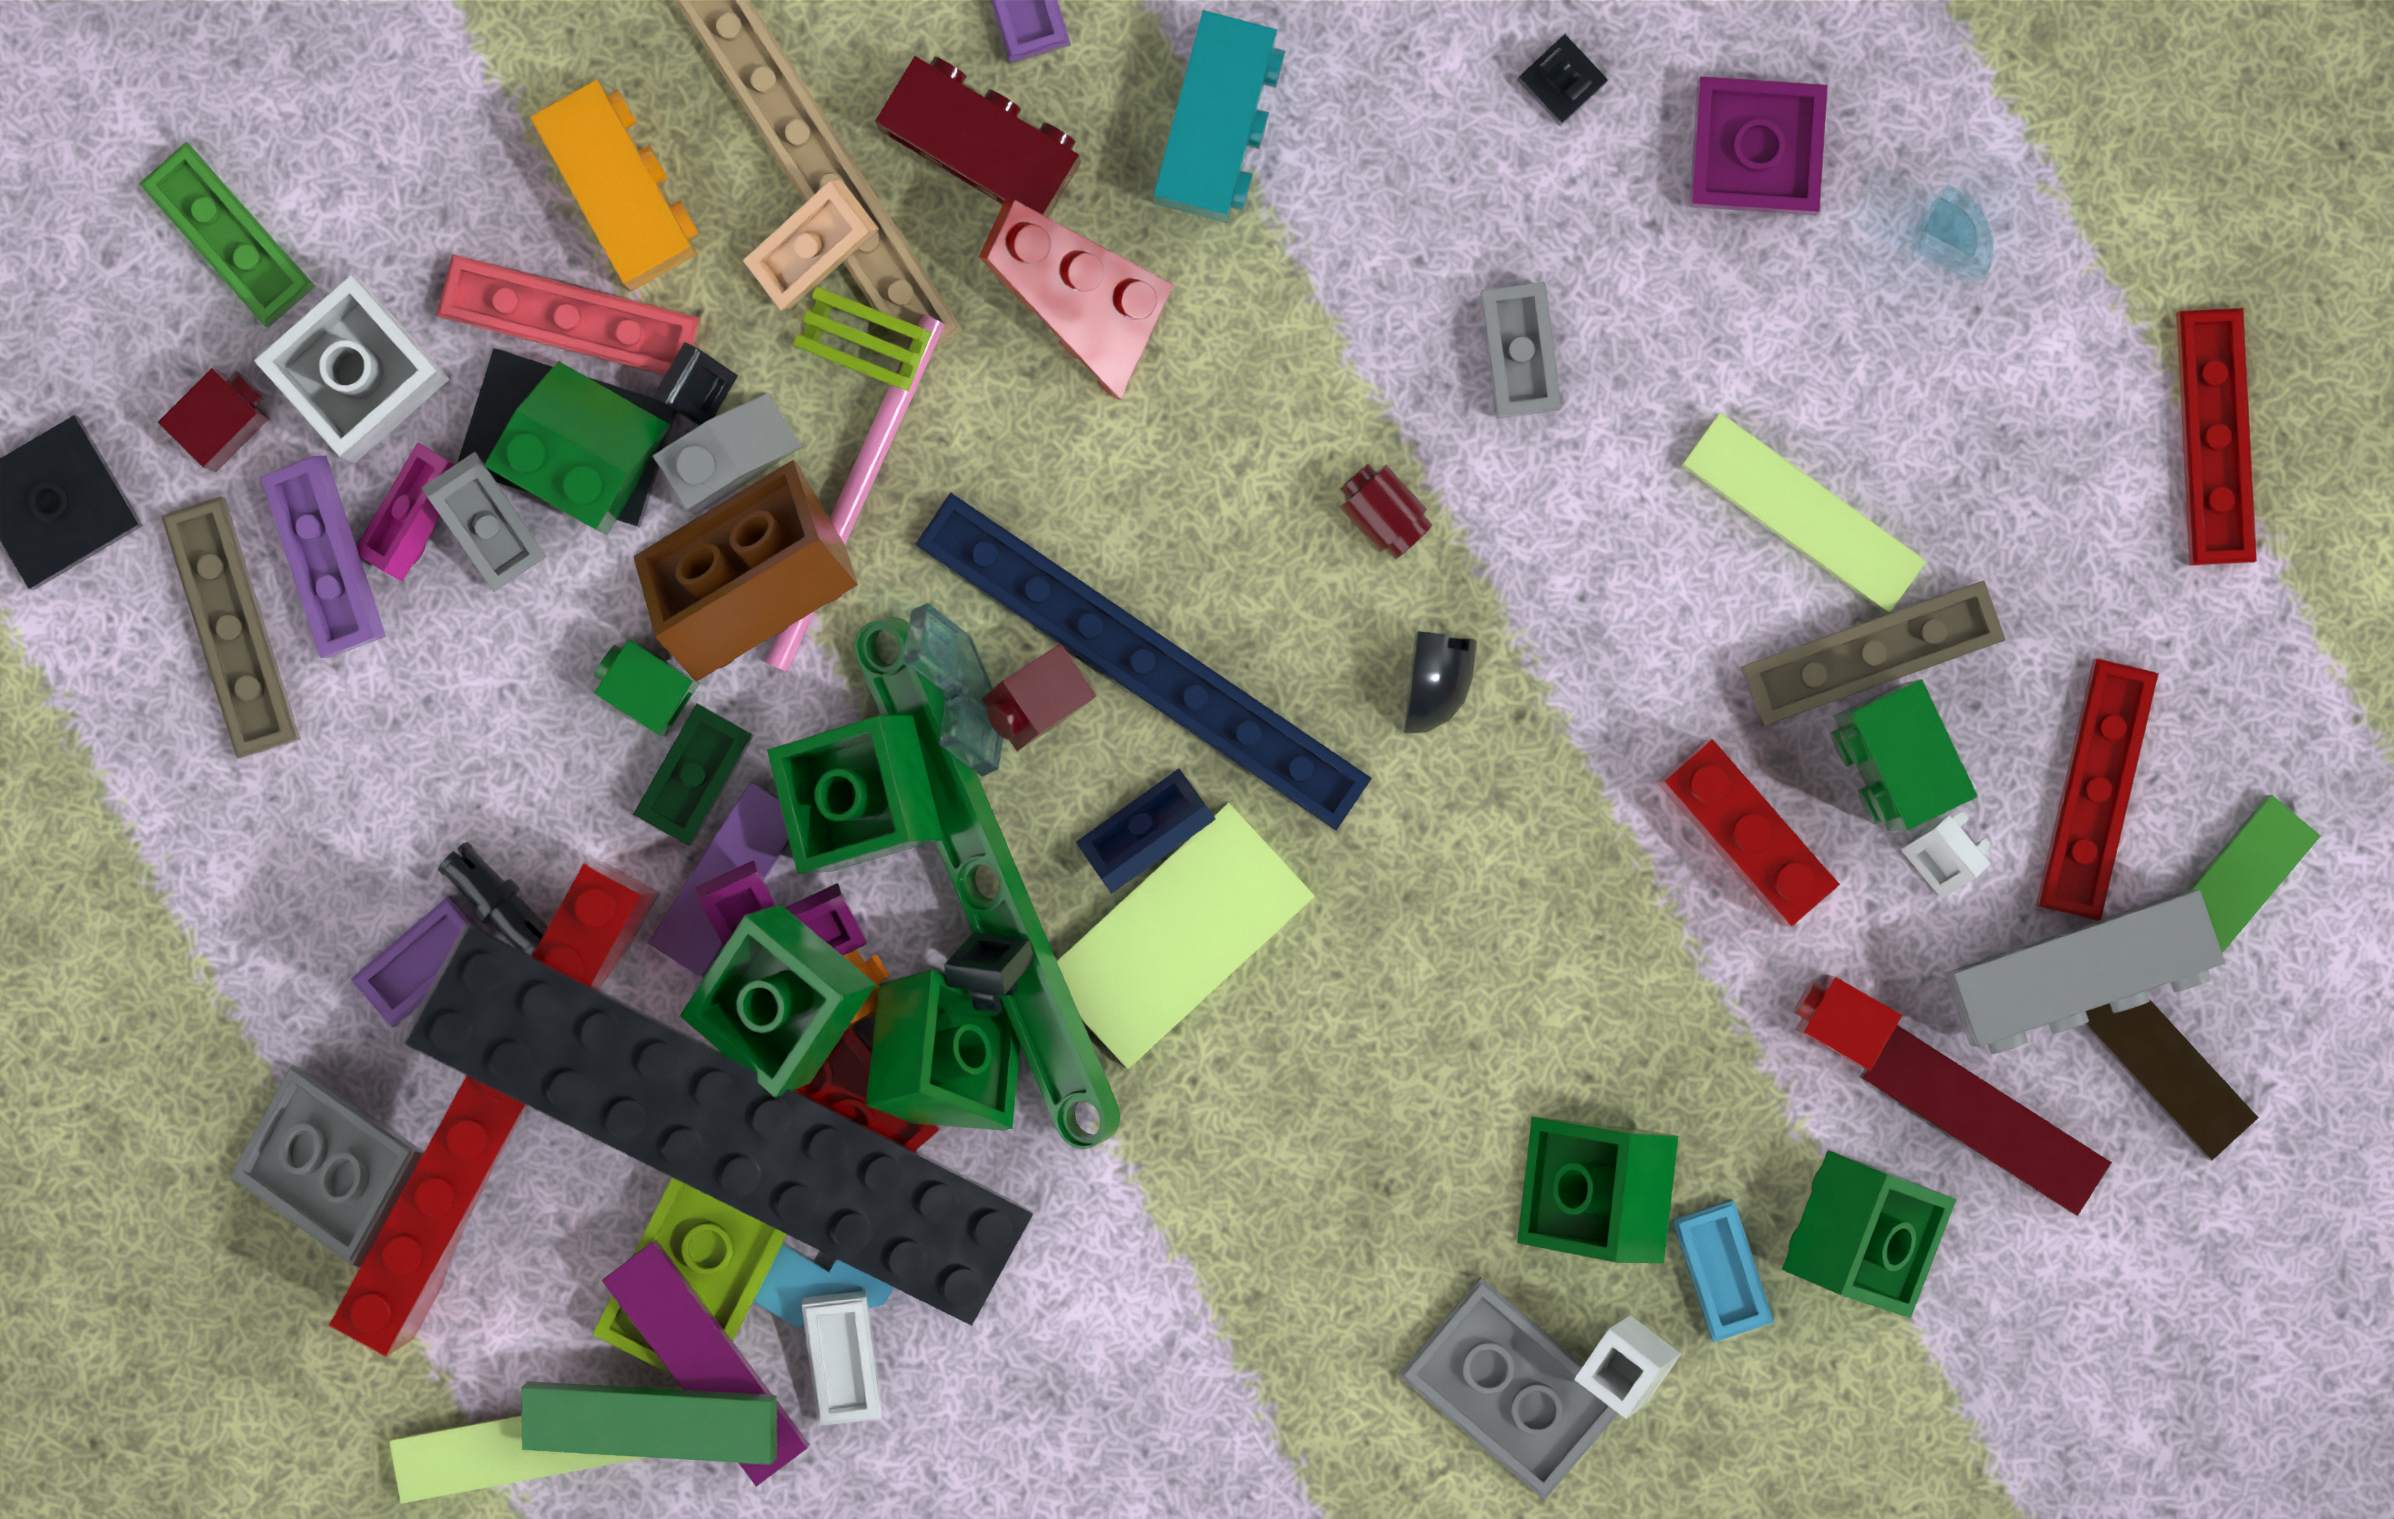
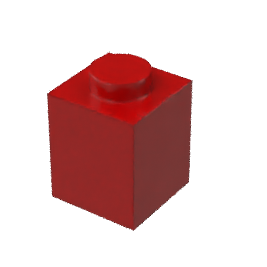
M1826 975L1822 984L1812 980L1804 990L1794 1010L1796 1015L1802 1017L1795 1030L1869 1071L1873 1068L1902 1017V1014L1836 976Z

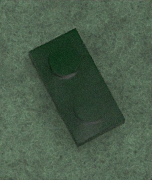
M696 703L633 815L684 844L692 846L754 735L701 704Z

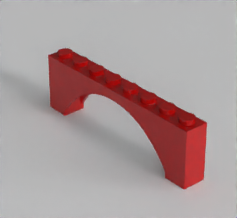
M605 862L583 863L533 956L599 990L625 952L631 947L660 892ZM466 1075L328 1326L384 1357H387L415 1338L444 1285L443 1282L450 1262L475 1205L510 1137L527 1109V1105Z

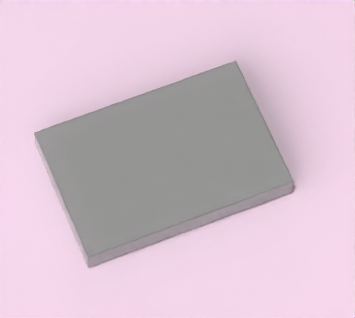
M291 1065L230 1177L350 1265L360 1268L424 1151L312 1073Z
M1479 1277L1398 1373L1399 1377L1544 1500L1618 1415L1610 1406L1574 1380L1584 1365L1481 1277Z

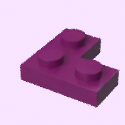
M754 860L695 887L698 900L724 947L745 915L777 905ZM838 883L785 907L842 956L867 945L864 932Z

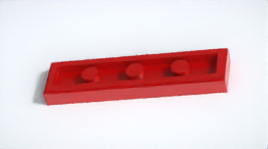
M2244 309L2179 311L2176 313L2189 566L2257 562Z
M2098 658L2093 659L2037 897V907L2096 921L2101 920L2159 673Z

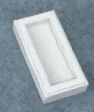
M867 1291L804 1297L802 1300V1312L818 1426L882 1419V1406Z

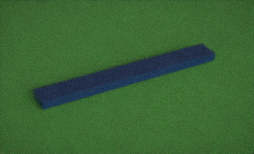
M950 492L915 545L1058 643H1061L1080 658L1335 831H1337L1372 778L953 493Z

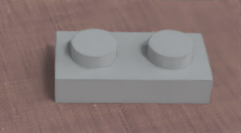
M1545 282L1482 290L1480 297L1496 418L1560 411L1562 404Z
M476 452L421 487L493 592L547 557Z

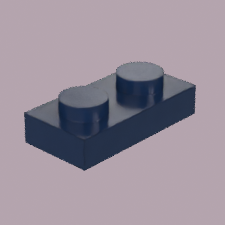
M1179 768L1077 840L1076 843L1112 894L1216 819Z

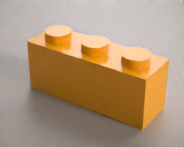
M596 79L530 116L622 283L631 292L698 255L690 239L700 233L682 201L680 200L670 206L658 184L669 178L651 146L648 145L639 150L627 129L637 124V121L619 90L608 95Z

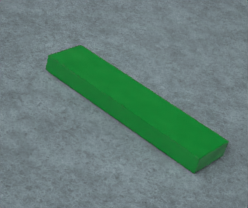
M528 1381L521 1387L522 1450L771 1465L777 1459V1395Z

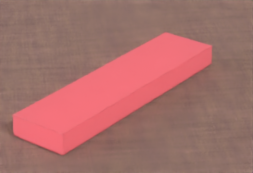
M453 254L436 314L437 317L664 376L684 342L694 346L700 323L698 317Z

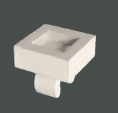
M1965 812L1953 817L1949 814L1918 833L1901 849L1941 898L1976 879L1991 864L1984 856L1991 844L1988 839L1984 838L1974 844L1961 829V826L1969 819Z

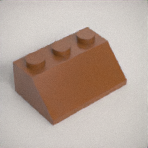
M794 460L633 556L654 635L696 682L717 669L729 665L734 659L772 636L784 632L789 626L822 606L836 601L842 594L858 585L844 542L837 533L801 468Z

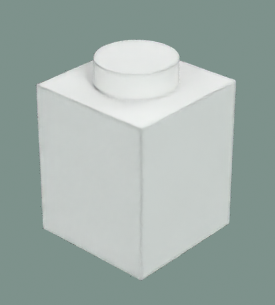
M1630 1315L1608 1329L1574 1380L1627 1419L1649 1402L1681 1356V1353Z

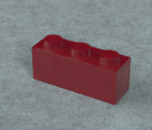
M914 56L875 120L879 131L1003 205L1005 199L1016 200L1049 218L1081 165L1080 154L1072 150L1076 141L1049 123L1043 122L1038 130L1017 117L1021 108L994 90L989 89L983 97L966 87L963 83L967 76L945 60L934 56L931 63L928 64Z

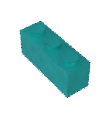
M1206 10L1202 11L1153 195L1154 204L1228 223L1231 208L1244 210L1253 173L1241 170L1247 148L1260 149L1269 116V112L1258 109L1264 85L1277 87L1286 52L1285 50L1274 48L1277 29Z

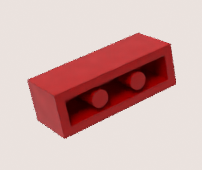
M1713 739L1701 742L1657 781V784L1782 926H1794L1840 885Z

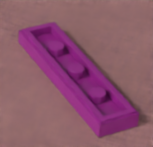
M656 1239L601 1280L683 1390L773 1395ZM778 1401L777 1459L771 1465L739 1463L756 1487L805 1451L810 1445Z

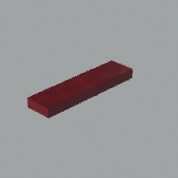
M1898 1025L1871 1071L1864 1069L1859 1076L2076 1216L2080 1214L2112 1163Z

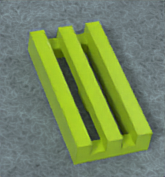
M816 286L811 297L816 300L812 312L806 310L802 322L807 323L803 335L797 333L793 346L909 392L932 332ZM832 307L913 338L909 350L829 319L828 316ZM822 330L902 361L903 365L899 374L818 342Z

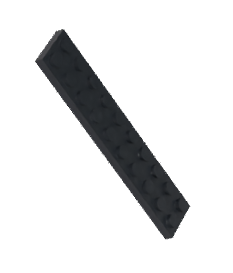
M467 922L402 1037L404 1045L971 1326L1033 1216L1029 1209L797 1090L787 1089L783 1095L775 1098L758 1083V1073L724 1053Z

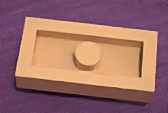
M841 179L831 180L753 250L743 262L782 311L795 306L876 233L879 228Z

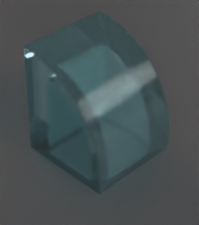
M1947 184L1935 196L1908 249L1976 284L1985 278L1989 271L1993 255V238L1988 220L1980 207L1965 193Z

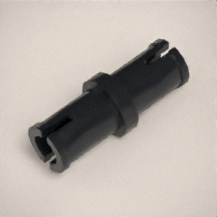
M469 842L461 844L457 849L460 853L457 854L455 851L450 853L440 864L438 871L445 875L476 907L474 915L482 924L490 922L514 947L533 956L548 926L517 895L520 888L512 879L504 881L472 849L473 846Z

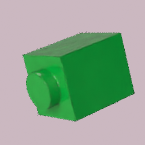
M628 639L623 649L616 644L613 645L600 662L594 674L596 678L601 680L594 694L661 736L668 734L700 685V682H696L677 667L640 643Z

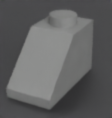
M767 393L704 422L654 454L653 458L685 508L692 514L697 515L796 452L802 446Z

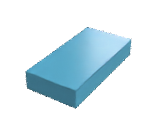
M1731 1199L1672 1219L1712 1341L1716 1342L1773 1323L1774 1319L1734 1200Z

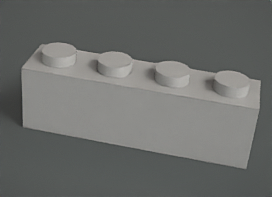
M2187 890L1945 972V976L1969 1045L1976 1047L1988 1045L1990 1053L1996 1054L2028 1043L2025 1035L2026 1031L2049 1024L2051 1032L2054 1034L2088 1023L2089 1019L2086 1011L2110 1003L2113 1013L2145 1004L2150 1001L2147 993L2149 989L2171 982L2173 991L2178 992L2211 981L2208 969L2226 963L2200 890Z

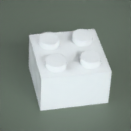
M352 275L345 279L254 360L336 454L354 464L450 380L367 285Z

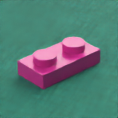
M417 442L356 546L359 556L383 572L403 582L412 565L424 553L426 541L441 517L421 487L456 464Z

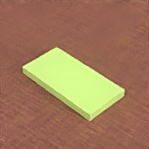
M1230 803L1226 804L1214 816L1215 821L1187 840L1057 961L1081 1019L1127 1069L1136 1063L1315 897Z

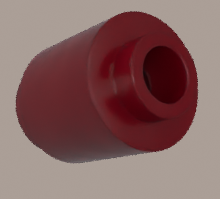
M1369 463L1366 464L1340 488L1348 498L1339 508L1379 552L1386 549L1394 559L1399 558L1433 526L1423 515L1427 508L1387 464L1378 471H1375Z

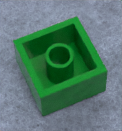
M1923 679L1901 683L1833 716L1838 729L1830 732L1832 742L1846 767L1852 764L1857 766L1866 785L1858 790V795L1865 812L1874 825L1882 821L1887 831H1908L1978 798Z
M878 715L767 749L797 874L834 872L943 840L913 715Z
M779 904L745 915L679 1017L722 1053L758 1073V1083L776 1098L783 1095L787 1089L795 1090L811 1083L876 986V983Z

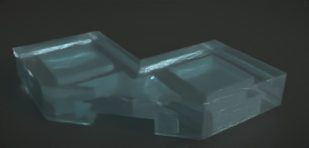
M929 603L911 611L903 661L947 693L939 745L982 777L998 770L1003 737L992 727L987 714L988 709L981 700L993 687L972 637Z

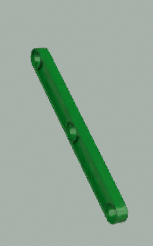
M890 617L869 622L860 629L855 640V653L859 666L880 715H913L943 835V840L936 841L935 844L972 931L1027 938L1031 941L1034 962L1017 980L1016 994L1014 996L999 995L1058 1133L1072 1147L1078 1149L1092 1148L1111 1138L1116 1133L1120 1123L1119 1107L917 632L910 623L902 618ZM882 630L892 633L898 641L899 655L893 664L884 662L877 653L876 639ZM980 865L989 866L998 876L999 891L994 899L985 897L976 886L975 876ZM1079 1101L1090 1103L1099 1113L1100 1127L1096 1134L1087 1133L1078 1125L1075 1110Z

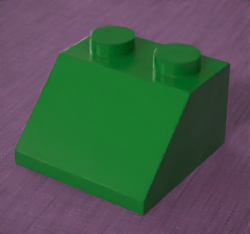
M558 361L516 409L484 466L608 536L671 425Z
M933 969L880 983L866 1106L913 1124L1002 1131L1013 1129L1020 1042L1001 998L1002 1010L999 1013L977 1011L972 1005L971 990L948 987L946 975Z
M1531 1117L1517 1243L1614 1263L1664 1264L1679 1136L1635 1128Z
M1827 1150L1822 1166L1813 1178L1812 1192L1799 1226L1790 1238L1789 1252L1782 1270L1838 1295L1911 1318L1957 1199Z

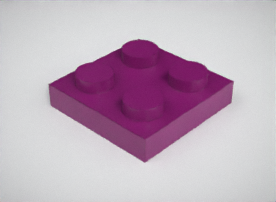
M1700 76L1697 81L1689 207L1816 216L1820 212L1828 85Z

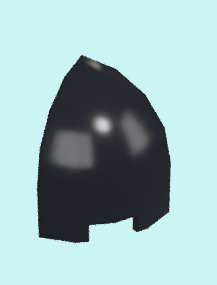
M1422 631L1415 633L1404 733L1429 732L1448 722L1465 703L1473 679L1476 640L1451 638L1445 634Z

